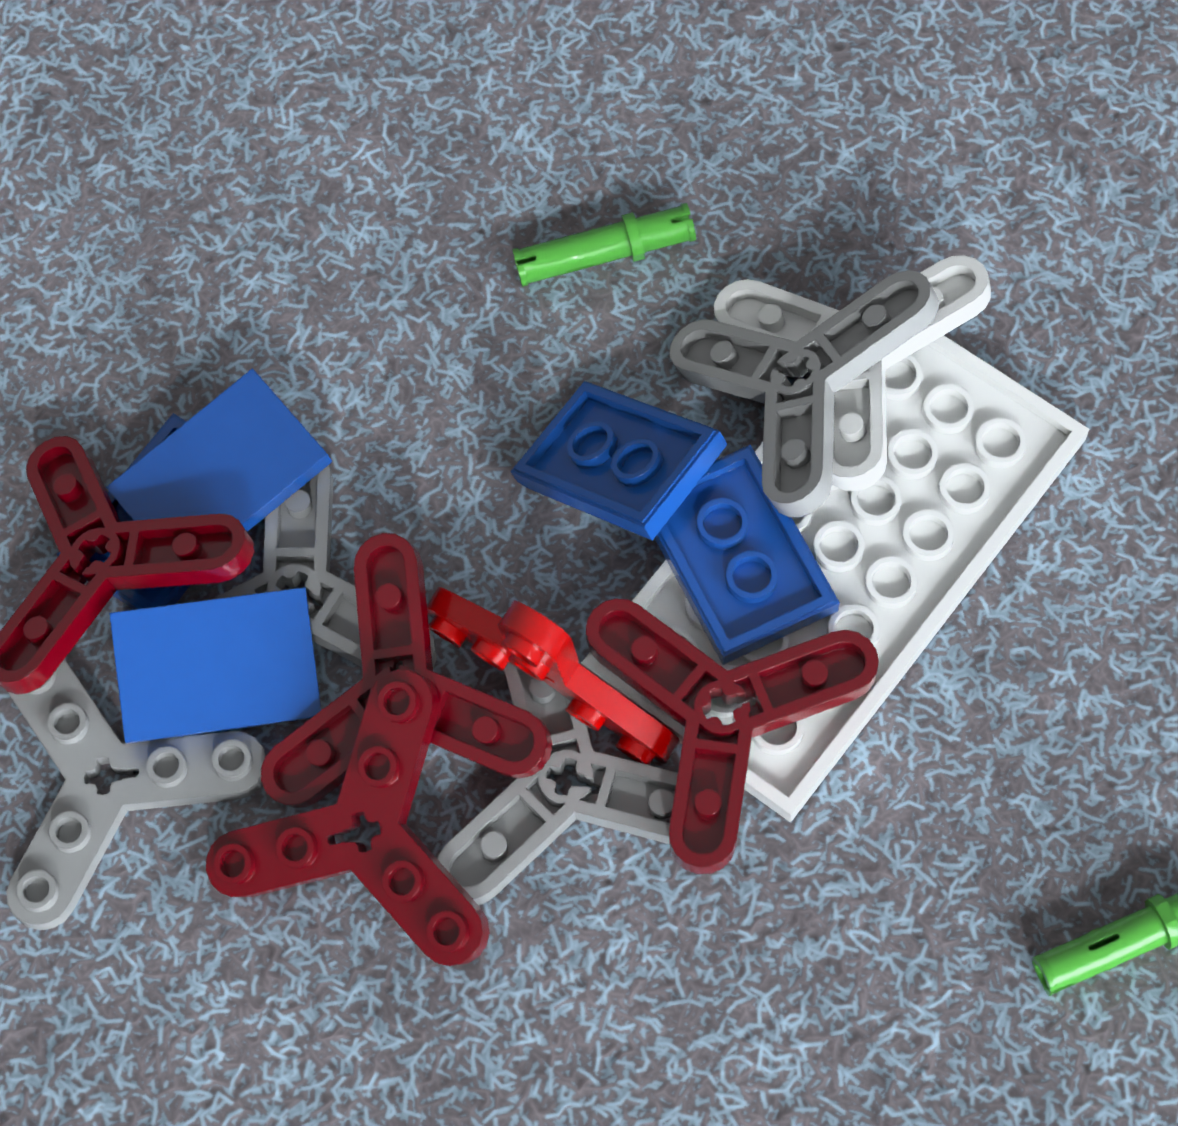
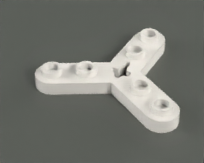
M965 255L951 256L920 272L927 277L939 300V309L934 320L923 331L834 393L832 485L842 490L858 491L876 483L885 472L887 463L885 369L977 316L986 308L991 296L990 281L984 265L977 259ZM750 279L735 281L729 284L717 295L714 302V315L719 322L795 342L839 312V310Z

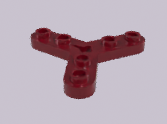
M57 436L44 441L35 448L28 458L26 473L60 555L0 631V685L7 692L17 695L30 693L40 688L50 679L117 590L209 584L232 580L240 575L250 564L254 554L253 540L241 522L227 514L121 522L93 460L80 443L68 436ZM107 552L110 553V556L104 563L97 560L92 563L89 561L95 553L102 555Z
M381 533L370 537L360 546L354 562L363 679L271 749L265 756L261 767V782L265 792L276 802L292 808H305L318 802L342 784L369 694L377 680L385 673L396 670V664L399 661L403 663V665H399V670H411L428 678L437 689L440 699L439 714L430 744L509 777L519 779L530 777L542 770L550 759L553 746L551 733L543 721L522 708L433 672L424 569L420 553L409 541L395 533Z
M615 598L602 602L592 610L586 625V640L590 653L594 658L685 727L669 827L670 851L675 861L685 870L695 874H712L723 869L733 857L738 838L752 738L861 697L875 683L879 664L877 650L868 638L859 632L841 630L825 634L727 671L639 604L628 599ZM716 697H721L726 705L740 704L748 700L755 701V705L751 707L750 702L742 704L741 707L736 708L733 711V723L729 725H723L718 717L707 719L705 716L711 711V700Z
M399 669L385 673L377 680L369 694L337 804L233 830L218 837L210 846L206 857V873L210 883L220 893L229 897H254L353 872L421 951L435 963L457 966L468 964L478 958L487 946L490 934L487 917L481 907L406 825L439 714L440 699L437 689L432 682L419 673ZM365 815L367 822L379 823L381 834L371 838L372 849L368 851L364 843L341 842L336 844L334 835H344L358 829L361 824L360 816Z

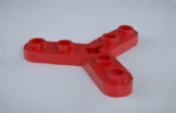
M442 587L437 588L427 603V612L433 618L429 623V629L457 648H460L465 640L473 644L470 650L475 655L501 671L510 663L531 677L544 681L570 700L565 710L575 719L595 731H599L602 725L617 734L620 739L615 747L632 760L646 765H650L653 759L661 763H667L681 742L672 731L579 663L571 637L561 627L521 602L513 601L504 616L500 617Z

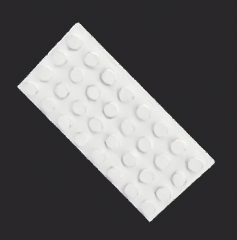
M944 335L885 369L887 463L885 472L880 479L870 487L858 491L842 490L832 485L830 495L822 506L805 516L792 517L840 602L838 612L722 665L667 560L664 561L632 600V602L639 604L727 671L835 631L850 630L859 632L874 645L877 650L879 664L875 683L866 694L850 702L752 738L745 790L790 823L1086 440L1089 428ZM763 442L755 451L761 464L763 461ZM591 653L581 662L582 666L672 731L680 739V743L683 744L684 726L600 664ZM716 697L711 700V711L705 716L707 719L718 717L723 725H729L733 723V711L736 708L741 707L742 704L750 702L751 707L755 705V701L748 700L740 704L726 705L721 697Z

